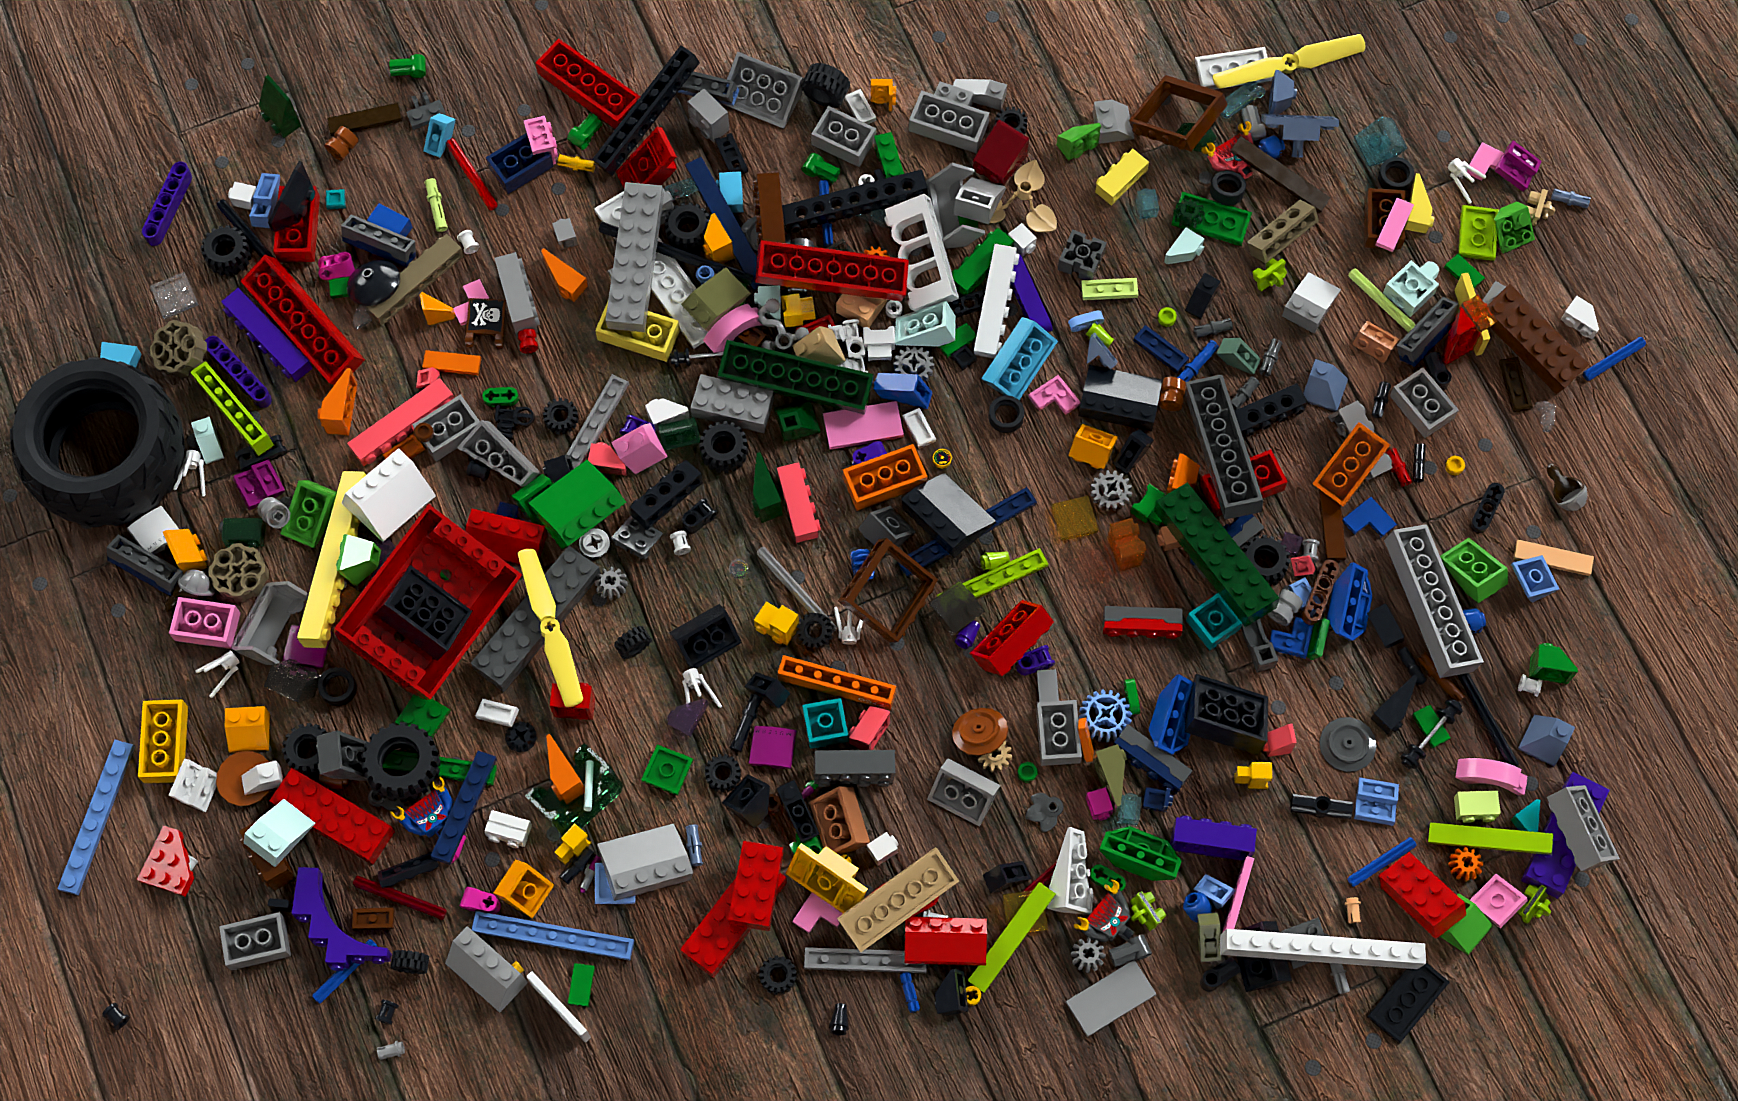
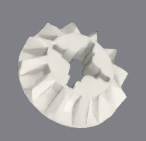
M596 528L590 529L579 540L580 550L585 556L587 555L592 559L607 553L610 546V540L606 532ZM592 538L596 542H600L598 543V549L594 548V546H589L592 544Z

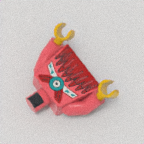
M1245 121V130L1242 124L1238 125V129L1243 132V135L1238 134L1216 148L1213 143H1207L1209 151L1207 147H1202V153L1208 154L1207 158L1215 171H1233L1240 173L1244 179L1249 178L1253 174L1249 168L1250 165L1230 152L1240 136L1253 144L1251 133L1248 132L1252 127L1249 121Z

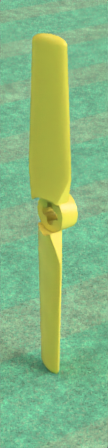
M1361 34L1307 45L1294 54L1265 58L1214 74L1212 76L1213 82L1217 88L1221 89L1273 77L1275 70L1289 74L1296 68L1317 67L1365 51V41ZM1285 62L1292 63V65L1289 67V65H1285Z
M523 549L517 554L532 610L541 622V634L545 638L544 651L565 707H573L583 701V696L568 640L560 631V624L555 619L556 605L537 553L534 549ZM551 625V627L553 628V631L551 632L549 631V629H547V626Z

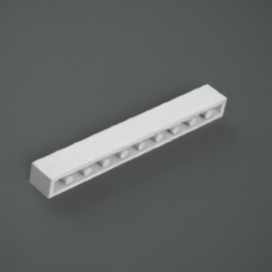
M1226 929L1220 934V955L1419 969L1426 964L1424 943Z

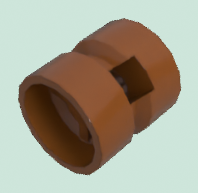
M340 126L334 133L335 138H330L324 146L333 157L343 161L349 153L348 149L352 150L359 140L349 129Z
M1165 377L1162 382V393H1160L1158 405L1168 411H1179L1183 405L1185 381L1176 377Z

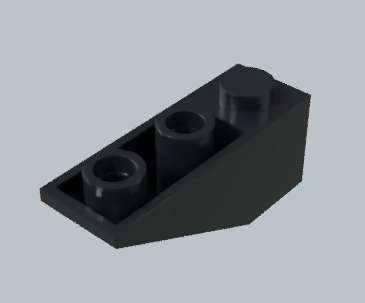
M795 780L776 788L775 791L801 843L819 835L820 833Z

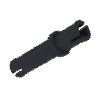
M755 694L750 695L749 702L742 711L743 716L731 743V750L739 753L742 752L752 723L758 716L757 711L763 699L762 697Z

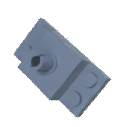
M1262 114L1261 121L1269 128H1279L1278 137L1283 140L1293 141L1291 157H1303L1304 141H1319L1320 128L1333 130L1334 127H1339V119L1331 116Z

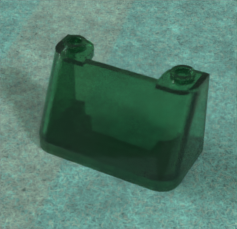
M585 743L574 752L573 761L576 765L573 769L585 787L586 761L592 760L594 762L591 811L584 810V794L569 804H566L564 800L559 801L551 787L546 791L542 786H537L525 795L528 801L561 836L574 823L579 828L584 827L613 801L623 789L622 782L611 766Z

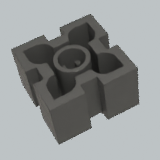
M1072 229L1067 246L1060 256L1058 270L1070 275L1074 271L1079 273L1078 278L1093 280L1098 264L1101 263L1105 254L1107 242L1094 237L1090 241L1086 239V234Z

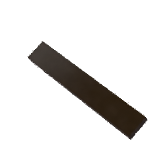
M1242 136L1239 137L1230 151L1299 200L1314 206L1319 214L1331 198Z

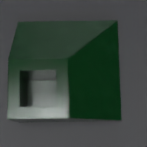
M803 400L774 408L784 442L820 433L810 401Z

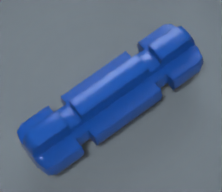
M911 973L900 974L901 983L904 984L902 987L906 1002H908L909 1012H917L920 1007L918 1001H916L917 996L914 984L911 983Z

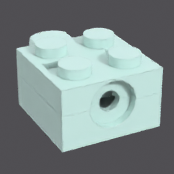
M1411 260L1386 284L1383 294L1411 317L1435 294L1439 283L1434 280L1439 273L1437 264L1428 261L1420 268Z

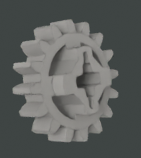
M907 346L905 352L900 350V356H895L894 368H896V374H918L925 381H928L929 376L933 375V356L929 357V351L923 352V347L917 350L916 346H913V349L910 350ZM913 361H915V365H916L915 370H913V366H912V365H913Z
M1106 470V475L1099 473V479L1094 478V484H1091V490H1093L1091 491V497H1095L1094 503H1100L1099 508L1106 506V511H1108L1112 507L1113 511H1116L1117 506L1123 509L1124 503H1129V498L1132 495V492H1130L1132 485H1127L1129 479H1123V473L1118 476L1116 470H1114L1113 474Z

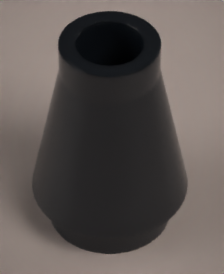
M835 1004L829 1024L830 1033L834 1035H846L847 1030H849L846 1004Z

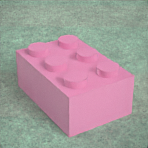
M178 597L169 634L174 641L232 649L240 611L235 605Z

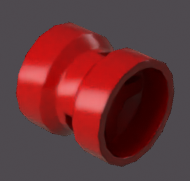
M523 329L517 333L518 340L521 342L519 345L520 352L529 354L538 350V343L535 341L537 336L534 329Z

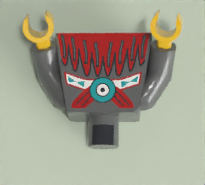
M1111 879L1113 882L1112 888L1107 884L1104 885L1105 889L1110 891L1111 894L1107 893L1087 919L1078 917L1081 921V926L1074 924V928L1082 930L1092 941L1112 942L1119 935L1128 942L1135 933L1126 926L1130 920V910L1125 897L1119 889V883Z

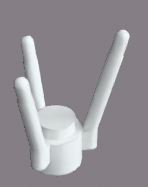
M1456 158L1448 166V169L1451 171L1450 176L1455 180L1467 202L1471 204L1472 201L1458 177L1465 176L1473 183L1475 180L1467 173V169L1483 179H1486V175L1471 167L1465 161L1462 162L1459 158Z
M195 450L186 451L177 482L173 487L174 490H177L182 476H186L188 469H196L199 466L201 493L203 497L206 495L204 460L200 459V452Z
M834 607L839 632L838 639H841L843 644H856L857 640H860L863 621L859 620L857 630H855V627L852 626V612L848 610L847 626L842 630L838 608Z
M231 650L196 670V673L201 671L207 672L220 664L225 670L230 669L209 695L210 698H213L229 677L238 670L236 665L240 661Z
M696 668L689 669L683 673L684 680L682 684L685 690L689 715L692 714L689 687L691 689L694 688L698 697H700L701 692L698 686L701 683L719 708L722 707L715 694L705 682L703 675L699 674Z

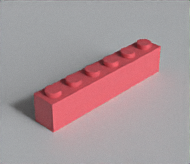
M439 378L347 444L363 467L371 464L379 455L389 451L396 443L405 440L414 431L412 424L454 399V396Z

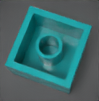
M1219 593L1188 613L1186 622L1209 651L1235 634L1242 627L1241 621Z
M841 698L802 705L810 749L849 742Z

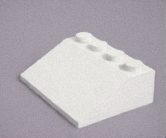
M398 448L349 489L343 497L342 504L384 542L432 501L436 495L413 461Z

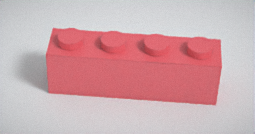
M799 462L778 467L777 475L796 543L818 538V531L821 530L819 520H815L813 515L816 513L814 502L810 503L809 496H811L809 485L805 486L804 479H807L805 469L800 468Z

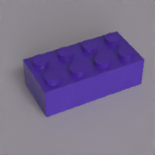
M1180 816V818L1176 817L1173 824L1170 845L1174 851L1244 861L1247 856L1252 857L1255 852L1257 828H1252L1248 824L1235 826L1227 821L1214 823L1206 818L1193 820L1190 816Z

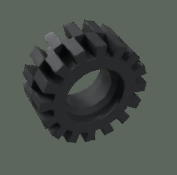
M1006 107V111L1001 109L1000 113H997L995 125L999 119L1004 123L1005 121L1013 120L1018 124L1014 129L1023 135L1026 134L1027 116L1025 117L1024 112L1021 113V109L1018 108L1016 111L1015 107H1012V110Z
M559 398V401L553 399V403L548 402V407L545 406L543 417L545 424L553 433L556 431V434L559 435L560 432L566 434L567 430L570 433L572 431L571 428L575 429L576 423H578L577 409L573 402H569L566 398L564 401L562 398ZM558 411H565L568 413V417L565 421L557 422L554 419V414Z
M806 614L804 619L801 618L799 620L801 624H797V628H799L797 634L800 635L798 639L803 641L802 644L807 645V647L823 648L825 647L824 645L830 643L829 640L833 639L831 635L835 631L832 630L834 625L830 623L831 619L827 618L824 614ZM814 623H818L822 627V633L817 638L811 637L809 633V628Z
M638 626L628 630L627 633H623L622 637L615 641L614 647L622 659L626 660L630 659L631 656L635 657L637 653L640 654L642 650H645L652 642V639L643 626Z
M718 754L716 758L713 756L712 760L708 761L707 766H705L706 781L717 792L718 790H721V792L728 790L729 792L732 787L736 788V784L740 782L741 777L740 766L737 760L735 761L732 756L728 757L727 754L724 756ZM719 767L729 768L731 771L729 778L720 780L715 776V772Z
M394 950L390 968L398 972L425 974L428 970L430 956L416 951Z
M784 956L769 957L768 961H764L763 966L760 968V981L763 988L767 989L769 993L772 992L774 995H778V993H781V995L785 994L784 992H789L791 987L795 985V966L789 959H785ZM782 968L785 971L786 977L782 982L776 983L771 980L770 973L773 969Z

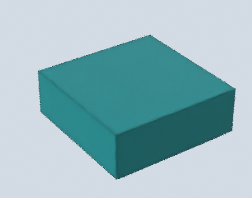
M344 189L326 190L327 210L346 208Z

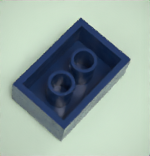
M527 133L486 157L488 168L507 194L554 167L549 152L532 154Z

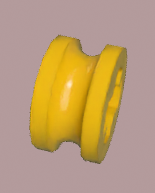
M975 986L966 988V994L975 991V996H978L977 999L973 998L970 1001L967 995V1003L970 1006L978 1004L981 999V991Z

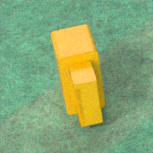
M799 293L781 296L782 310L785 311L783 313L785 328L803 326L804 320L816 319L813 297L800 298Z
M1251 762L1250 767L1237 766V771L1234 773V782L1248 784V788L1268 789V781H1272V762Z
M575 823L561 837L563 843L555 851L558 859L565 865L574 855L577 857L586 846L588 847L591 844L586 839L588 835Z

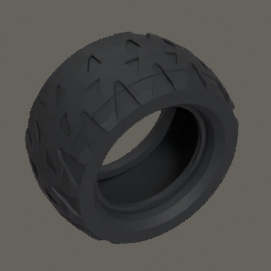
M96 357L57 366L58 368L36 380L25 397L19 401L14 412V425L10 428V445L14 465L20 480L32 496L53 514L88 527L123 525L156 508L164 496L171 492L177 482L180 467L184 461L185 449L180 417L162 387L151 377L131 365L121 361L116 362ZM103 410L123 411L138 418L139 434L137 442L130 455L119 466L106 473L89 477L75 476L60 470L58 458L60 445L69 429L80 419Z

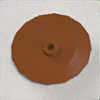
M977 708L966 712L955 722L952 730L953 742L957 748L968 755L976 756L990 754L1000 748L1008 734L1006 719L1001 713L989 708Z
M240 751L229 756L221 764L217 772L216 786L220 795L228 803L237 806H250L261 801L269 793L270 789L245 795L241 775L256 765L268 763L269 761L263 755L253 751Z

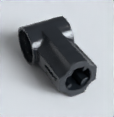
M1439 352L1429 353L1424 356V363L1429 375L1444 391L1451 381V373L1446 369ZM1438 378L1443 379L1445 382H1440Z
M1230 957L1213 969L1207 970L1201 977V988L1207 992L1214 991L1218 986L1241 973L1239 965ZM1206 977H1212L1215 980V984H1208Z

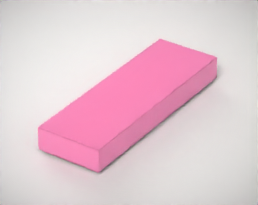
M1396 198L1376 242V246L1393 252L1414 204Z

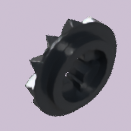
M519 721L506 730V744L515 752H526L536 743V731L528 722ZM516 731L520 732L521 734L526 733L524 735L525 743L521 739L516 740V738L518 737Z

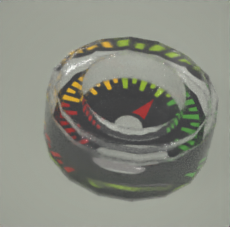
M743 559L733 560L729 565L731 576L737 579L745 577L748 574V564Z

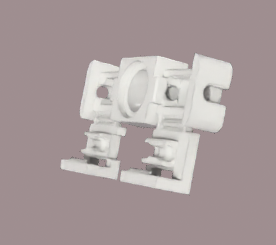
M859 320L843 321V326L828 325V328L834 331L837 340L844 342L846 339L848 358L840 366L868 373V371H865L863 357H865L863 339L859 337L857 328ZM858 344L861 350L858 353H853L850 350L851 345Z

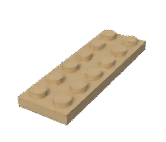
M935 847L843 913L837 920L859 952H862L958 883L959 880Z

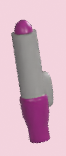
M595 856L592 863L588 864L585 869V877L580 886L581 893L587 891L595 875V863H600L601 858Z

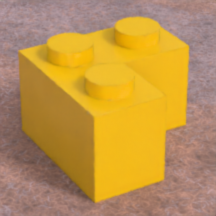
M767 601L754 619L755 629L763 635L767 633L772 636V640L778 644L788 645L799 629L797 628V624H799V615L783 605L778 609Z

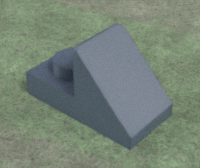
M1093 333L1089 341L1087 364L1099 355V360L1103 366H1108L1112 369L1118 361L1096 333Z

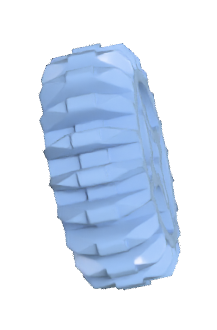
M1103 689L1101 690V695L1097 691L1093 693V697L1088 695L1087 701H1083V707L1079 709L1081 713L1079 718L1087 719L1089 732H1092L1091 739L1098 736L1099 742H1101L1102 737H1105L1106 742H1109L1110 737L1115 741L1117 735H1120L1127 724H1131L1132 721L1129 718L1132 716V713L1127 711L1130 707L1129 704L1123 705L1126 699L1122 698L1119 700V693L1112 696V690L1108 694H1105ZM1101 703H1109V704H1111V705H1110V706H1104V705H1102ZM1092 707L1095 709V713L1097 714V717L1093 722L1091 721L1089 715V711ZM1117 710L1121 715L1119 724L1115 722L1116 719L1113 716ZM1102 714H1103V715L1109 714V717H1106V716H1105L1104 718H1103V717L1101 718ZM1101 725H1105L1109 727V729H1102L1099 727Z

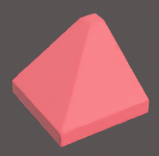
M433 367L419 370L416 388L419 389L432 384L439 377L440 371Z
M1310 555L1291 558L1295 577L1314 574L1316 569Z

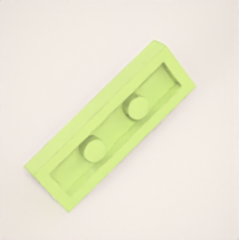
M1137 278L1081 281L1082 300L1138 298Z

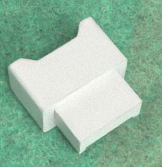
M890 326L886 330H871L868 327H863L864 350L868 351V361L892 360L891 350H895L894 326Z

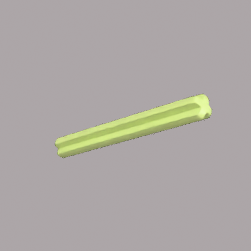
M1356 268L1350 271L1348 276L1408 333L1414 328L1416 324Z

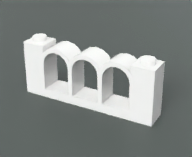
M922 194L884 209L886 213L884 219L887 226L892 228V237L895 242L901 245L898 258L908 259L911 251L931 243L934 257L913 265L908 263L907 288L912 291L908 293L909 308L917 311L944 301L949 303L959 299L931 198L926 194ZM922 220L925 221L928 233L908 241H902L901 235L907 226ZM936 266L938 267L941 277L940 281L922 288H915L914 282L918 274Z

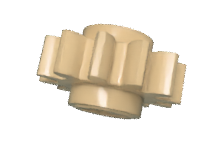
M1006 740L1000 748L993 751L998 752L996 758L992 757L993 752L981 755L978 758L979 763L985 762L983 769L989 766L991 767V773H993L995 768L1001 772L1002 765L1009 767L1007 760H1012V755L1007 753H1010L1012 748H1005Z

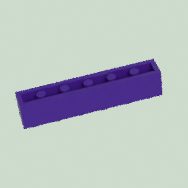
M239 288L221 301L224 306L222 310L227 317H233L236 326L240 330L244 329L247 332L246 336L252 342L256 341L259 344L257 347L264 355L266 353L270 355V361L276 367L279 365L282 368L281 372L287 379L292 378L297 382L313 369L309 360Z

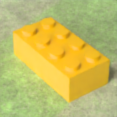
M183 700L143 701L138 778L143 783H172L177 777L186 752L188 706Z

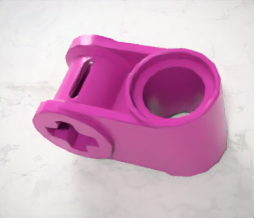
M348 252L323 256L318 260V274L323 280L348 277L355 271L351 255Z
M466 887L460 907L474 912L497 914L501 909V903L491 893ZM493 901L494 904L488 907L487 903H491Z

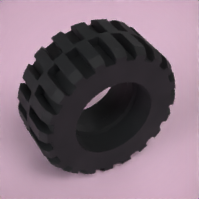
M400 722L398 726L395 723H391L386 729L384 727L379 728L377 735L373 733L369 737L371 742L365 743L363 747L365 752L361 754L362 770L373 791L378 792L382 798L388 797L390 801L394 802L397 798H400L401 802H406L409 797H412L414 800L419 798L417 794L428 792L427 787L429 785L433 786L432 780L435 783L434 777L439 775L440 758L432 737L428 736L427 731L423 728L419 730L418 725L411 724L408 726L407 722ZM399 748H410L417 751L419 761L410 773L403 776H391L384 772L383 762L392 751Z

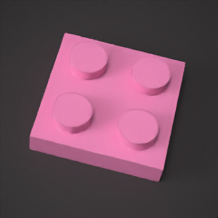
M1495 874L1470 901L1477 905L1487 919L1501 929L1528 899L1507 881Z

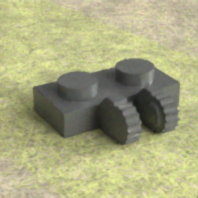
M426 92L422 93V98L426 105L419 106L417 97L412 96L415 109L406 112L413 130L428 125L430 118L439 113L446 115L441 101L437 100L430 103Z

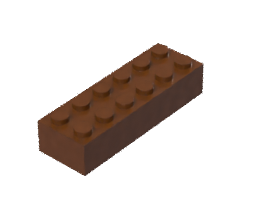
M779 172L759 173L756 176V180H753L752 195L755 198L756 233L759 232L757 249L761 240L786 243ZM761 283V285H764V286H777V285H769V284H762V283ZM780 286V290H787V287Z
M1511 284L1505 287L1483 308L1489 316L1486 324L1556 395L1564 390L1589 365Z

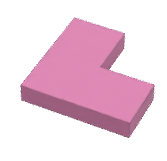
M1482 142L1470 166L1485 175L1489 167L1495 170L1504 153ZM1467 169V173L1470 176L1482 181V177Z
M480 279L463 286L468 299H489ZM469 302L453 308L461 326L467 324Z
M1059 375L1028 394V398L1039 411L1055 401L1066 415L1081 404Z
M811 893L792 923L810 933L820 917L833 926L838 927L840 923L837 918L843 913L814 893Z

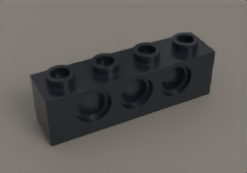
M1296 383L1239 408L1234 412L1242 436L1247 438L1259 429H1268L1277 421L1281 423L1293 414L1299 415L1303 413L1308 401ZM1281 403H1287L1289 407H1284ZM1266 410H1269V411H1271L1273 414L1269 415V414L1265 413V411H1266ZM1248 418H1254L1256 422H1251Z
M687 460L677 464L673 471L663 476L641 498L633 501L630 506L632 517L648 530L703 483L701 472Z

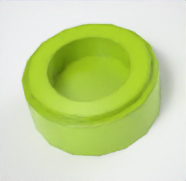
M1166 307L1159 311L1158 321L1162 326L1170 327L1176 322L1177 314L1172 308Z

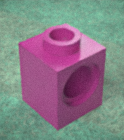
M1106 787L1086 794V801L1093 820L1099 819V821L1110 818L1114 809Z

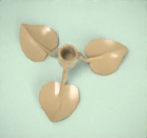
M1037 160L1030 161L1017 170L1014 176L1015 185L1018 187L1017 191L1014 192L1005 205L1002 206V201L1000 200L989 223L1001 222L1006 215L1003 209H1006L1015 197L1018 196L1021 200H1029L1032 212L1027 214L1026 223L1031 230L1035 232H1053L1056 230L1057 220L1053 211L1043 204L1038 205L1035 209L1033 207L1031 193L1042 188L1045 181L1044 174Z

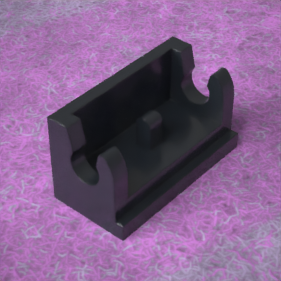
M1386 603L1367 612V616L1385 648L1389 649L1404 642V635Z

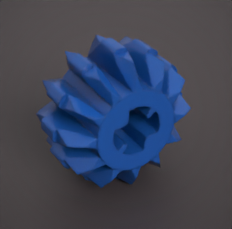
M858 549L851 552L850 559L854 576L870 553L869 550ZM874 571L867 581L874 578Z

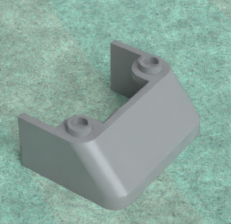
M956 163L949 164L926 180L928 197L931 198L945 249L965 247L985 234V230L967 225L959 226L958 216L954 215L955 198L961 186H963V180L974 173L973 168ZM922 220L924 234H926L928 231L925 221ZM931 243L926 244L929 249H932Z
M289 581L267 583L260 591L232 644V650L265 665H278L280 661L276 660L278 654L274 645L290 615L296 612L299 613L303 609L304 601L308 600L309 593Z

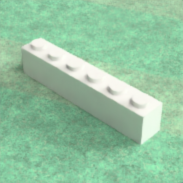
M994 245L975 341L974 355L995 358L1002 348V343L999 341L1000 336L1005 334L1006 325H1003L1004 318H1008L1009 307H1006L1007 300L1012 298L1013 289H1010L1011 282H1015L1016 272L1013 269L1014 265H1018L1020 254H1017L1016 247Z

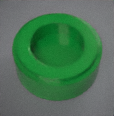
M1024 762L1019 766L1017 774L1021 781L1030 783L1036 779L1038 771L1033 763Z

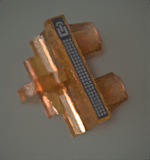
M1478 294L1461 304L1465 314L1472 320L1478 332H1482L1497 323V320L1488 309L1489 305L1484 303Z

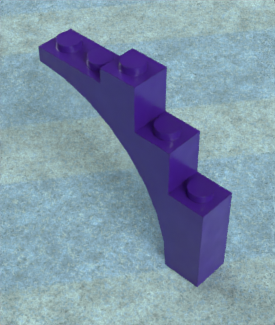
M298 867L292 915L299 922H310L308 938L315 946L325 947L327 945L325 963L331 970L343 971V968L350 969L351 961L357 964H363L364 961H372L374 964L391 962L392 953L388 948L370 946L356 941L335 925L324 902L322 890L323 874L319 868Z

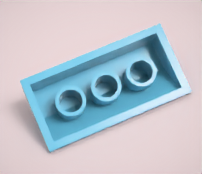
M1022 317L981 379L999 393L1013 396L1020 400L1058 341L1035 321Z

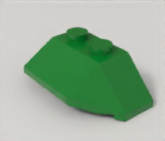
M1131 826L1107 831L1099 849L1115 867L1151 881L1175 880L1182 862L1167 840Z

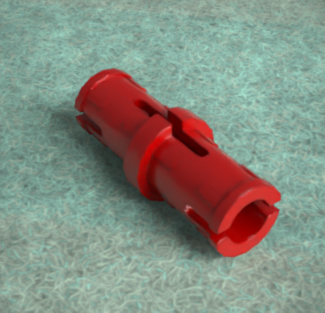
M1392 448V452L1391 450L1385 452L1392 460L1391 465L1393 468L1391 470L1396 474L1401 487H1404L1405 483L1406 485L1412 483V479H1410L1405 468L1406 464L1402 462L1397 449Z

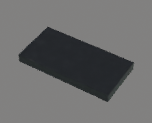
M1428 963L1419 969H1406L1367 1018L1400 1044L1450 982Z

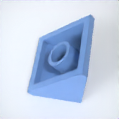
M1543 555L1511 564L1527 598L1532 603L1559 590Z

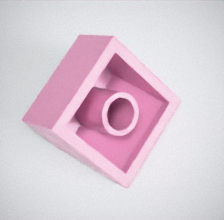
M651 423L642 425L611 442L620 460L634 474L668 457Z

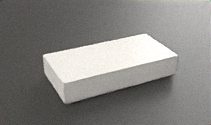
M920 408L903 415V419L919 449L936 442V438Z
M482 699L475 717L480 720L512 727L519 709L514 706Z

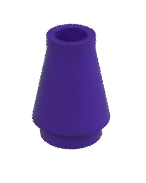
M971 620L956 635V644L963 649L972 647L977 632L981 627L980 624Z

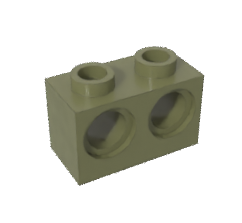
M1218 913L1197 914L1198 945L1201 962L1222 961Z

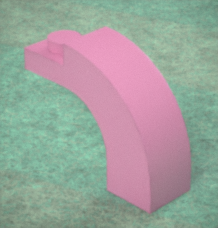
M744 304L731 310L714 324L703 341L713 353L723 352L727 340L733 341L744 330L762 325L757 315L759 309L757 307L751 308L749 304Z
M1458 759L1455 778L1466 784H1492L1503 787L1518 796L1525 795L1527 776L1521 773L1520 768L1489 759Z

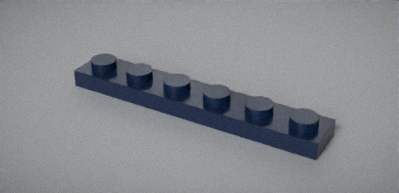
M477 751L433 849L431 859L448 865L451 864L497 761L496 756Z

